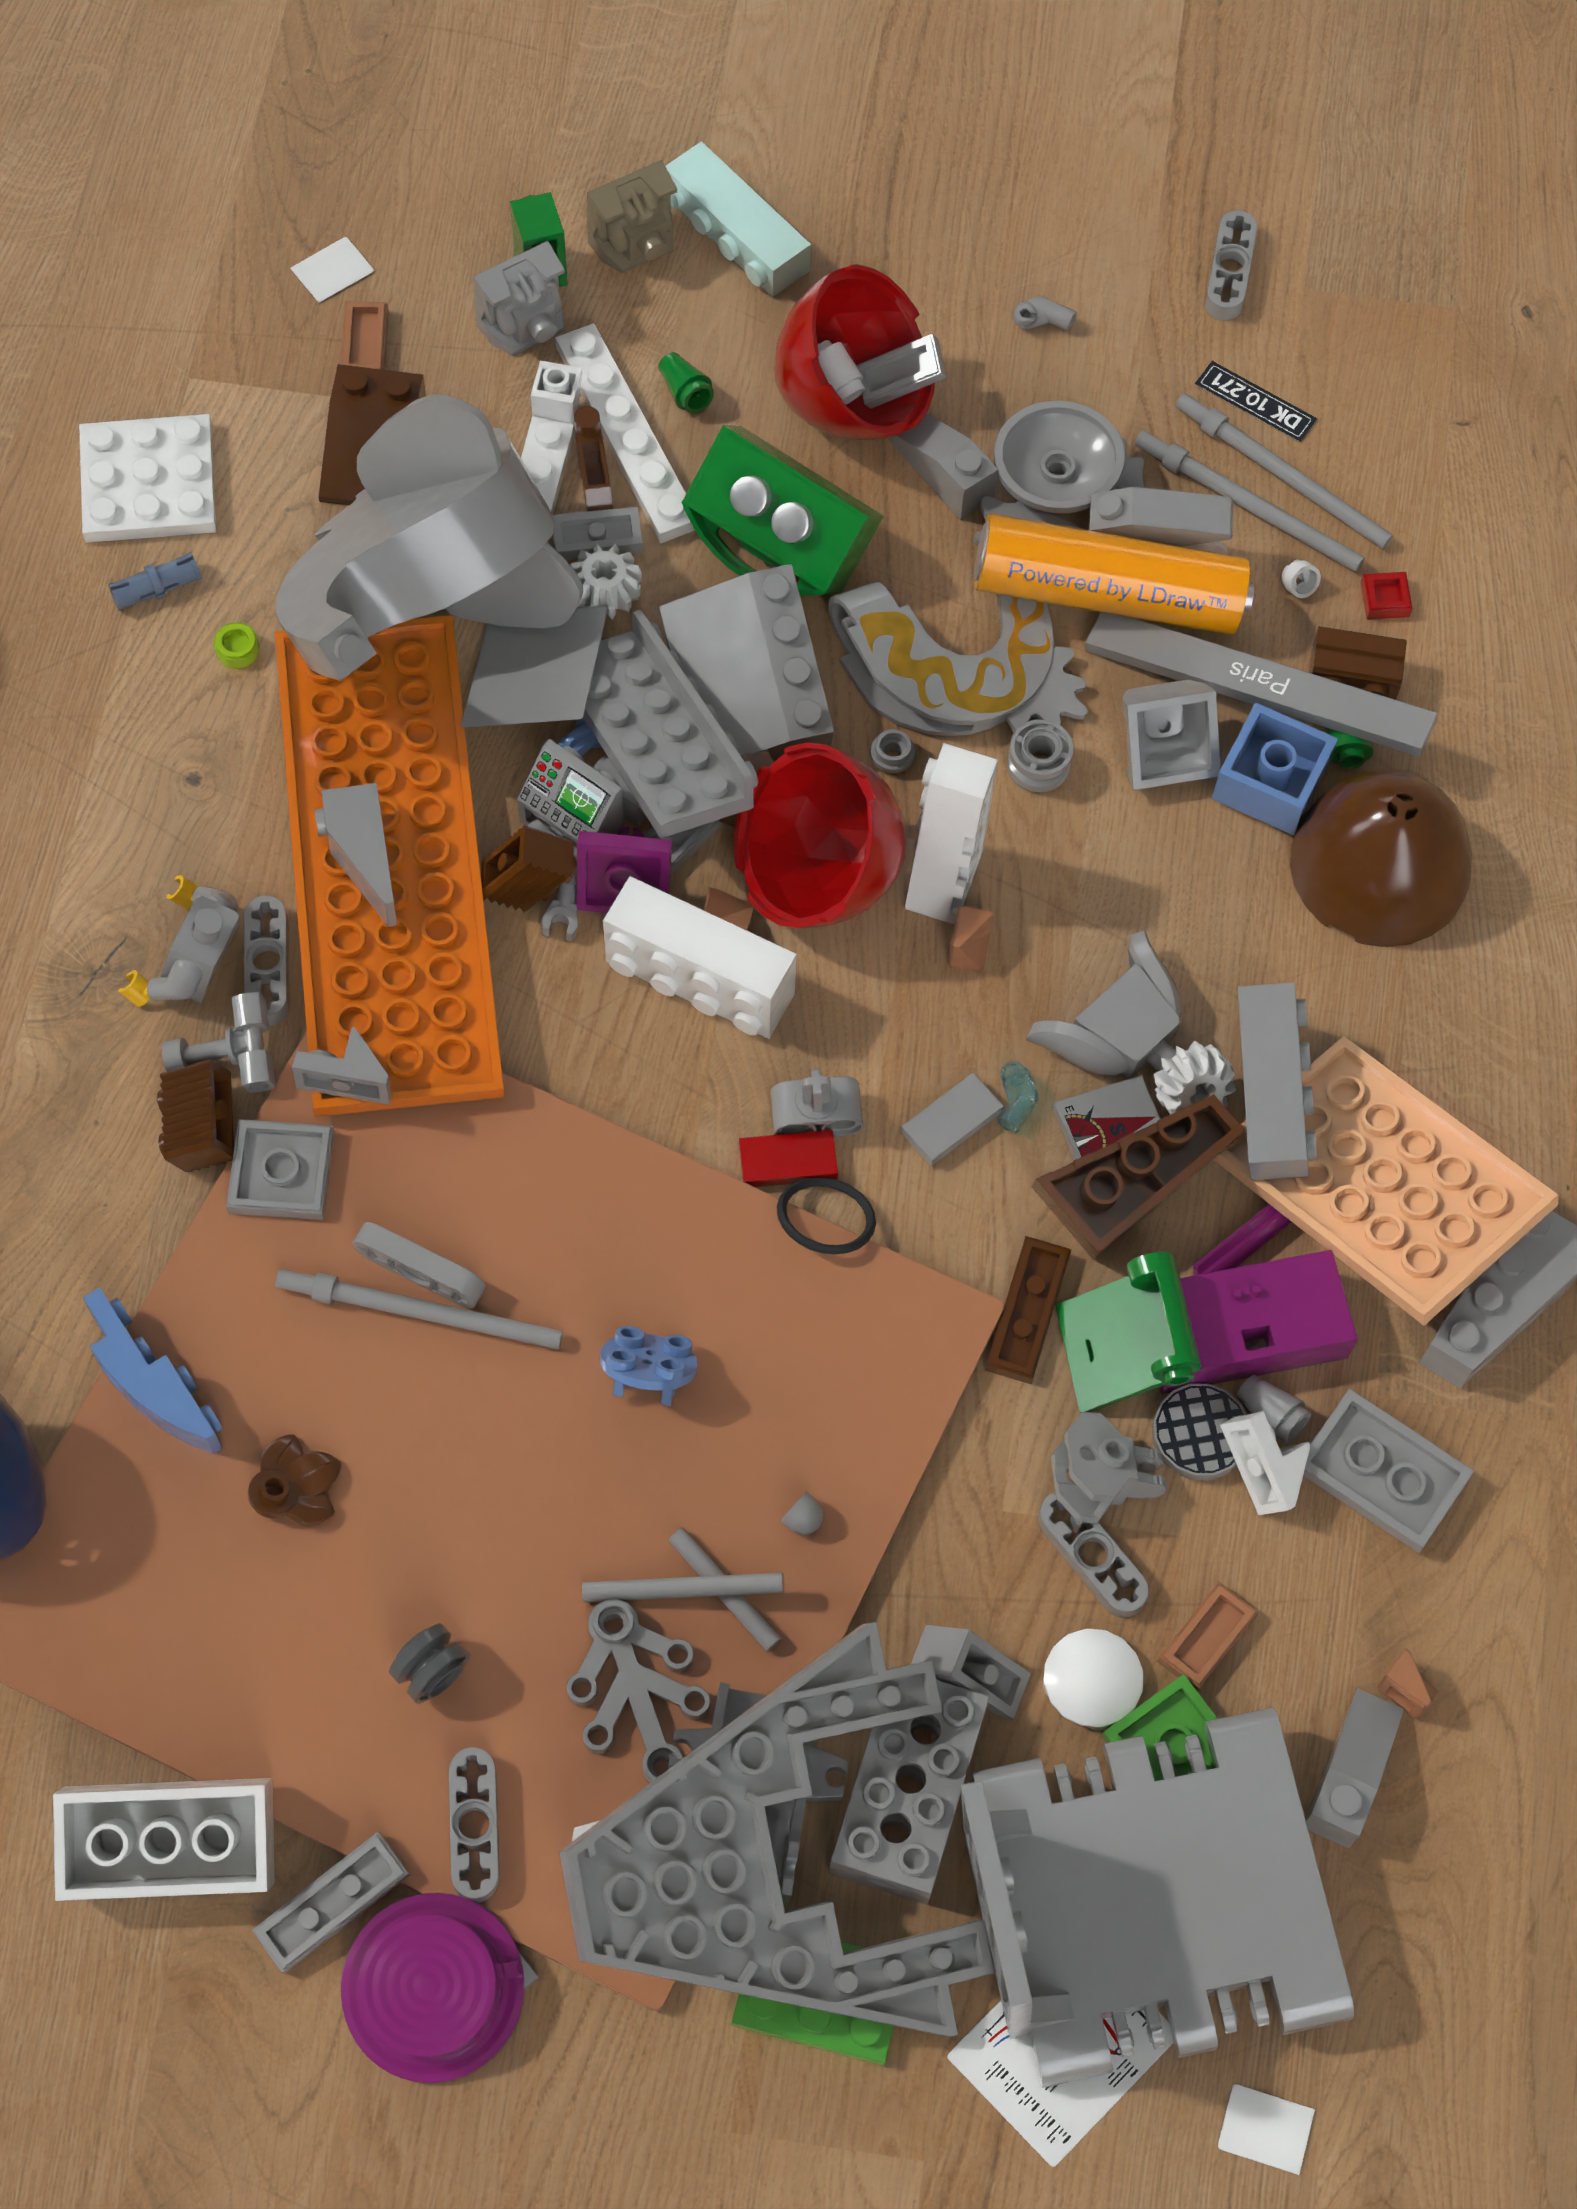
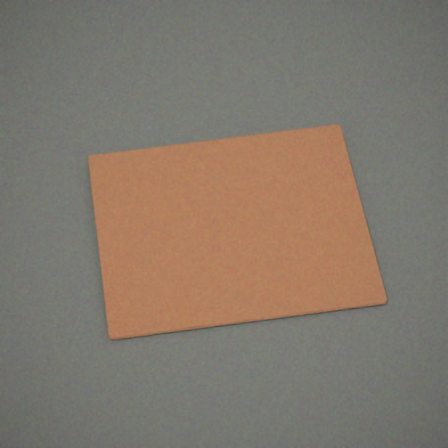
M306 1031L277 1079L276 1088L271 1089L253 1120L334 1126L335 1136L324 1220L228 1214L226 1203L232 1161H228L127 1329L133 1340L140 1336L143 1337L156 1360L166 1355L175 1369L181 1365L185 1366L198 1388L197 1391L191 1394L199 1408L208 1404L223 1428L216 1433L222 1449L212 1454L168 1434L131 1405L112 1384L105 1372H101L43 1469L46 1508L43 1522L37 1534L24 1549L9 1558L0 1560V1683L195 1781L272 1778L273 1820L344 1856L350 1854L376 1832H381L411 1873L400 1884L420 1894L445 1893L459 1896L451 1879L449 1765L452 1758L459 1751L471 1747L480 1748L492 1757L497 1772L500 1883L496 1893L491 1898L477 1904L491 1912L505 1926L515 1942L650 2010H660L664 2007L676 1981L581 1962L577 1953L559 1851L572 1842L575 1827L602 1820L650 1784L644 1776L642 1766L643 1757L647 1751L629 1699L613 1729L614 1742L610 1750L603 1754H593L584 1746L583 1730L588 1723L594 1721L619 1671L612 1652L596 1679L597 1697L595 1701L588 1706L579 1707L572 1704L568 1699L567 1682L571 1676L578 1673L594 1642L588 1628L589 1616L592 1610L601 1603L583 1602L582 1583L700 1577L668 1541L680 1528H684L725 1575L783 1573L784 1593L744 1595L782 1638L780 1643L769 1652L764 1650L717 1596L624 1600L636 1611L639 1625L671 1640H685L691 1645L693 1650V1663L691 1667L685 1672L673 1673L665 1667L662 1657L632 1645L638 1664L687 1687H702L710 1697L708 1714L700 1720H690L681 1713L679 1706L649 1693L666 1743H673L675 1729L712 1728L720 1682L730 1684V1689L763 1695L770 1694L845 1637L1004 1309L1003 1302L990 1294L871 1240L860 1249L845 1254H823L809 1250L790 1238L781 1227L777 1216L779 1198L503 1072L504 1097L315 1117L312 1091L296 1089L292 1070L296 1050L308 1052ZM787 1204V1216L790 1223L799 1233L815 1242L840 1245L852 1242L860 1236L793 1204ZM365 1222H372L476 1274L484 1281L486 1288L475 1307L469 1309L457 1305L362 1256L353 1248L352 1242ZM281 1268L316 1276L318 1272L338 1276L339 1282L563 1331V1339L560 1349L557 1350L334 1300L332 1305L312 1300V1295L276 1288L277 1273ZM633 1326L641 1329L645 1334L662 1337L681 1335L692 1341V1352L697 1357L696 1376L690 1383L675 1389L671 1406L661 1405L663 1390L638 1389L627 1385L624 1388L623 1397L613 1396L614 1379L609 1377L600 1367L601 1347L608 1340L615 1338L617 1328ZM285 1435H295L300 1443L302 1453L309 1451L325 1452L341 1462L340 1472L336 1481L324 1493L333 1505L334 1516L315 1525H302L286 1515L278 1518H266L254 1510L248 1500L249 1484L253 1477L261 1472V1454L274 1440ZM276 1487L265 1488L266 1492L272 1496L282 1494V1491ZM807 1491L822 1507L823 1521L818 1530L812 1534L798 1535L790 1531L780 1520ZM610 1619L605 1623L604 1628L607 1632L615 1634L622 1630L623 1623L618 1619ZM441 1623L451 1633L448 1646L460 1643L470 1653V1657L461 1674L446 1690L424 1703L417 1704L407 1694L411 1682L397 1683L389 1674V1668L399 1651L408 1641L421 1631ZM680 1648L672 1650L668 1655L670 1661L676 1664L683 1663L688 1656L686 1651ZM579 1682L573 1687L572 1692L577 1697L582 1698L589 1695L592 1688L586 1682ZM697 1695L690 1696L685 1701L686 1707L692 1711L702 1709L705 1703ZM596 1729L590 1733L588 1739L594 1745H602L606 1742L608 1734L604 1730ZM685 1743L674 1745L679 1749L683 1758L691 1753L690 1747ZM477 1761L468 1762L467 1770L459 1772L458 1776L466 1777L469 1786V1798L459 1796L458 1803L468 1799L489 1801V1794L480 1798L478 1795V1777L487 1775V1770H481ZM658 1761L654 1765V1772L659 1776L668 1770L669 1761ZM480 1811L468 1812L462 1817L459 1830L467 1838H479L487 1832L489 1819ZM491 1846L477 1851L464 1848L459 1849V1856L469 1852L471 1857V1871L469 1874L462 1875L461 1880L469 1881L471 1890L480 1889L481 1881L490 1879L491 1873H483L481 1869L479 1851L489 1854Z

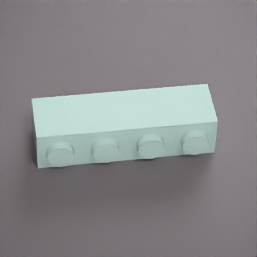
M702 141L666 165L677 187V193L671 195V207L674 209L679 208L691 220L694 228L700 234H706L712 239L726 259L734 260L745 271L752 284L757 287L761 286L770 296L774 297L810 271L811 244Z

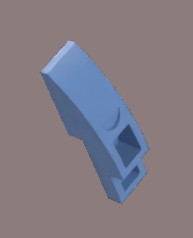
M100 1287L84 1296L83 1299L91 1315L105 1336L89 1347L98 1364L119 1392L148 1420L168 1434L212 1454L220 1451L222 1447L216 1433L223 1428L208 1404L199 1408L191 1394L197 1391L198 1388L185 1366L181 1365L175 1369L166 1355L156 1360L142 1336L135 1340L131 1338L125 1326L131 1324L132 1321L118 1298L109 1302Z

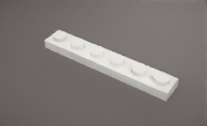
M593 323L555 337L556 349L564 364L582 368L580 394L587 406L598 410L602 435L659 543L661 544L695 531L681 503L686 493L595 324Z

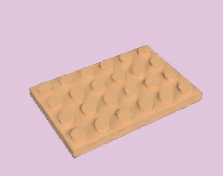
M1345 1036L1311 1063L1310 1071H1302V1086H1312L1314 1115H1305V1130H1315L1317 1159L1308 1160L1309 1176L1251 1180L1246 1120L1240 1124L1245 1130L1244 1133L1213 1159L1324 1248L1332 1250L1333 1255L1423 1326L1558 1206L1557 1193Z

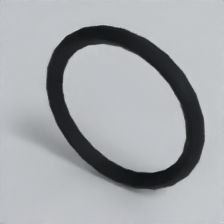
M812 1177L796 1181L783 1191L777 1203V1216L781 1227L795 1242L812 1251L834 1255L849 1253L867 1244L875 1231V1212L870 1202L857 1189L839 1180ZM821 1186L840 1190L856 1200L862 1207L866 1217L865 1230L857 1239L846 1244L828 1245L815 1242L799 1233L790 1223L787 1216L788 1201L799 1190L808 1187Z

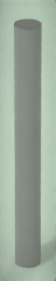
M783 1573L582 1583L583 1602H603L610 1599L624 1601L784 1593Z

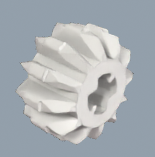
M597 543L593 554L580 550L578 562L570 564L583 585V596L578 608L606 605L608 606L607 615L613 620L616 615V609L629 613L632 601L639 600L641 595L640 582L642 581L641 569L639 565H634V557L631 555V552L619 555V548L616 544L609 551H602V548Z
M1194 1040L1187 1051L1176 1046V1055L1172 1059L1161 1058L1163 1070L1153 1074L1155 1084L1157 1085L1155 1091L1157 1099L1163 1107H1166L1170 1115L1213 1094L1224 1107H1228L1226 1096L1236 1091L1235 1082L1232 1079L1235 1074L1232 1065L1227 1058H1224L1219 1049L1213 1047L1212 1044L1203 1047L1202 1044Z

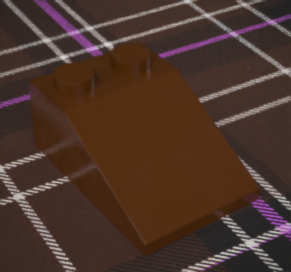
M338 364L329 404L318 496L319 502L351 505L356 500L355 496L365 489L357 473V456L360 449L387 419L413 401L426 396L423 374Z

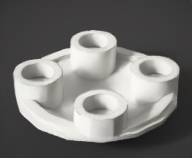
M1083 1629L1067 1634L1053 1646L1044 1667L1043 1690L1049 1697L1050 1703L1064 1718L1080 1726L1101 1731L1115 1724L1135 1709L1143 1692V1669L1137 1653L1123 1638L1106 1630Z

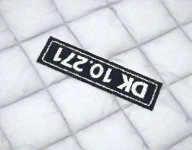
M1211 361L1195 382L1199 387L1299 442L1302 441L1318 419L1214 361Z

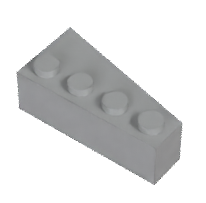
M1295 982L1238 986L1251 1180L1309 1176L1308 1160L1317 1159L1315 1130H1305V1115H1314L1312 1086H1302V1071L1311 1070L1309 1042L1300 1043L1299 1027H1308L1306 998L1296 999Z
M1554 1211L1545 1216L1464 1289L1419 1364L1462 1389L1502 1352L1516 1336L1526 1330L1553 1302L1555 1303L1577 1281V1225Z

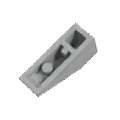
M926 413L917 426L902 434L888 437V440L960 520L978 510L983 497L990 496L995 498L998 468L970 438L930 414Z
M1128 487L1091 493L1089 530L1180 547L1230 540L1233 538L1234 501L1229 496L1142 487Z
M377 783L321 790L324 808L315 809L318 836H328L330 853L385 924L388 927L396 926L397 921Z
M1359 1688L1355 1690L1305 1817L1309 1831L1346 1848H1350L1360 1837L1378 1791L1404 1708Z

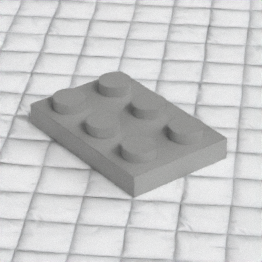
M1349 1388L1310 1444L1303 1476L1417 1553H1420L1474 1473V1470Z

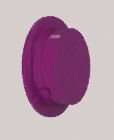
M425 1893L404 1898L391 1904L374 1916L362 1929L351 1946L346 1958L341 1981V2000L345 2020L351 2035L363 2053L390 2074L402 2079L424 2083L455 2080L478 2070L488 2063L511 2037L519 2020L524 2002L525 1978L523 1964L516 1943L509 1931L491 1912L481 1905L463 1897L445 1893Z

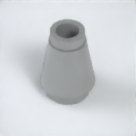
M1256 1375L1249 1377L1237 1393V1398L1243 1402L1251 1414L1264 1411L1268 1423L1275 1432L1276 1440L1280 1438L1286 1444L1292 1442L1300 1435L1311 1418V1413L1304 1408V1401L1265 1380H1261Z

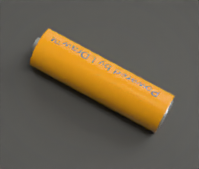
M994 513L987 515L983 525L975 561L974 588L976 591L1227 635L1236 633L1243 613H1249L1254 597V584L1249 583L1250 565L1247 558Z

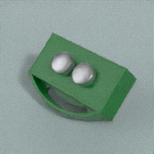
M733 425L722 426L681 502L701 540L726 567L739 576L757 571L741 560L719 536L720 528L729 532L746 550L766 563L776 567L792 564L794 574L799 577L797 587L800 596L841 593L884 517L879 512L742 426Z

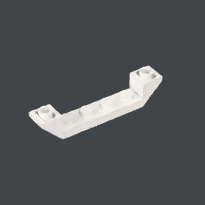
M540 361L531 392L532 419L521 460L553 515L575 435L574 414L579 405L583 372L580 367Z

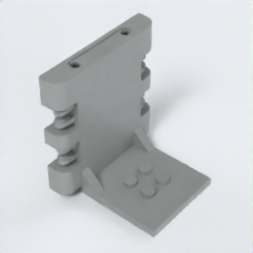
M1274 1707L1206 1721L1204 1731L1214 1769L1210 1770L1206 1769L1197 1735L1185 1737L1186 1743L1184 1745L1192 1773L1175 1777L1172 1766V1754L1164 1741L1154 1744L1155 1756L1161 1780L1154 1781L1144 1739L1142 1736H1137L1103 1745L1113 1791H1105L1096 1757L1086 1758V1765L1084 1766L1086 1779L1090 1783L1092 1795L1074 1799L1071 1788L1073 1786L1072 1779L1065 1763L1054 1765V1773L1061 1800L1059 1803L1052 1804L1040 1758L972 1772L973 1782L961 1785L963 1831L982 1917L985 1922L1009 2037L1014 2039L1031 2035L1042 2088L1112 2073L1113 2065L1103 2019L1112 2017L1122 2057L1134 2054V2040L1131 2029L1128 2028L1125 2014L1144 2010L1149 2041L1153 2044L1154 2050L1166 2047L1158 2007L1165 2005L1178 2058L1217 2050L1218 2039L1208 1999L1210 1995H1215L1225 2034L1237 2032V2014L1234 2006H1232L1229 1991L1247 1987L1251 2015L1258 2027L1270 2024L1261 1986L1264 1983H1269L1282 2035L1353 2019L1354 2006L1281 1725Z

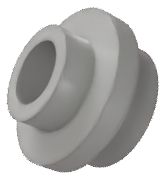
M897 729L886 730L879 734L871 744L870 755L872 762L884 772H902L908 769L914 761L915 745L911 738L903 731ZM894 750L897 751L900 755L888 756L885 753L887 751Z

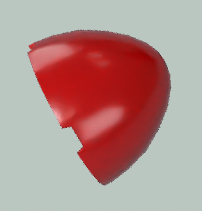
M859 264L850 265L828 273L812 285L796 302L787 316L777 342L774 371L775 380L783 400L795 414L809 425L836 437L851 440H876L902 434L920 424L929 410L934 395L935 383L872 409L864 404L862 394L845 405L832 385L829 384L820 367L818 344L829 340L831 344L841 342L855 365H858L922 338L915 321L920 315L917 308L906 293L889 276L874 268Z
M807 742L789 746L784 749L785 754L770 766L761 767L757 771L758 785L753 788L754 808L737 813L734 832L735 866L743 871L750 891L746 895L749 902L765 918L780 926L802 929L834 925L852 919L867 911L891 888L899 875L905 859L907 846L905 821L888 784L861 760L826 744Z

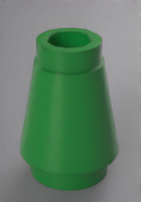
M669 353L660 360L658 369L678 408L689 413H697L704 410L711 403L714 390L712 388V381L708 376L691 365L678 353Z

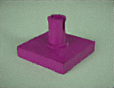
M629 827L620 829L617 835L579 831L577 841V910L608 913L629 876L670 894L672 840L646 838L642 831L634 827L632 836H628Z

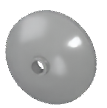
M1069 401L1040 402L1018 411L1003 425L998 433L994 447V465L998 468L997 476L1004 488L1023 504L1050 513H1072L1090 508L1091 493L1109 491L1116 488L1122 476L1125 461L1122 439L1112 423L1092 408Z

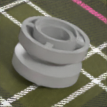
M1032 720L1021 725L1014 732L1010 743L1007 766L1012 779L1020 787L1032 792H1048L1059 787L1069 774L1073 755V742L1069 733L1059 724L1049 720ZM1042 753L1049 758L1039 759L1032 754Z

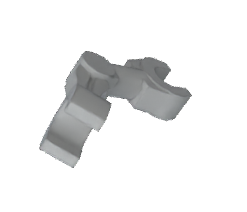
M539 819L527 825L528 827L549 833ZM577 868L572 881L568 884L562 883L560 885L557 899L552 900L547 911L544 913L541 925L542 936L549 937L551 925L555 922H563L567 925L565 941L572 942L575 938L578 927L577 905L574 904L577 894Z

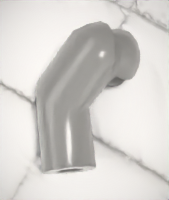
M1038 296L1018 304L1013 314L1014 321L1020 328L1032 329L1050 323L1066 331L1072 328L1077 316L1076 311L1043 296Z

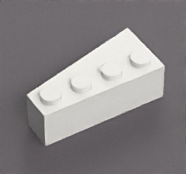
M943 743L937 760L929 758L922 778V785L925 787L919 803V808H922L916 828V830H919L914 847L915 857L906 898V910L955 925L958 908L964 906L984 851L997 759Z

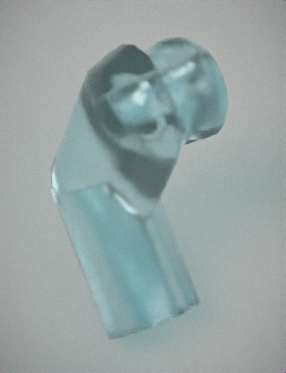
M1011 1061L1006 1063L1000 1071V1078L1009 1104L998 1119V1122L1005 1130L1011 1133H1018L1037 1104L1039 1095L1029 1070L1023 1067L1021 1063Z

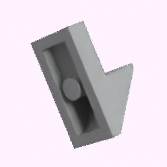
M355 1027L351 1029L344 1059L337 1058L334 1054L323 1050H314L311 1053L296 1050L292 1065L296 1089L390 1105L392 1094L389 1076Z

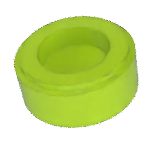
M240 622L226 624L216 632L213 639L216 657L226 667L234 669L244 668L252 664L259 655L260 646L257 634L247 624Z

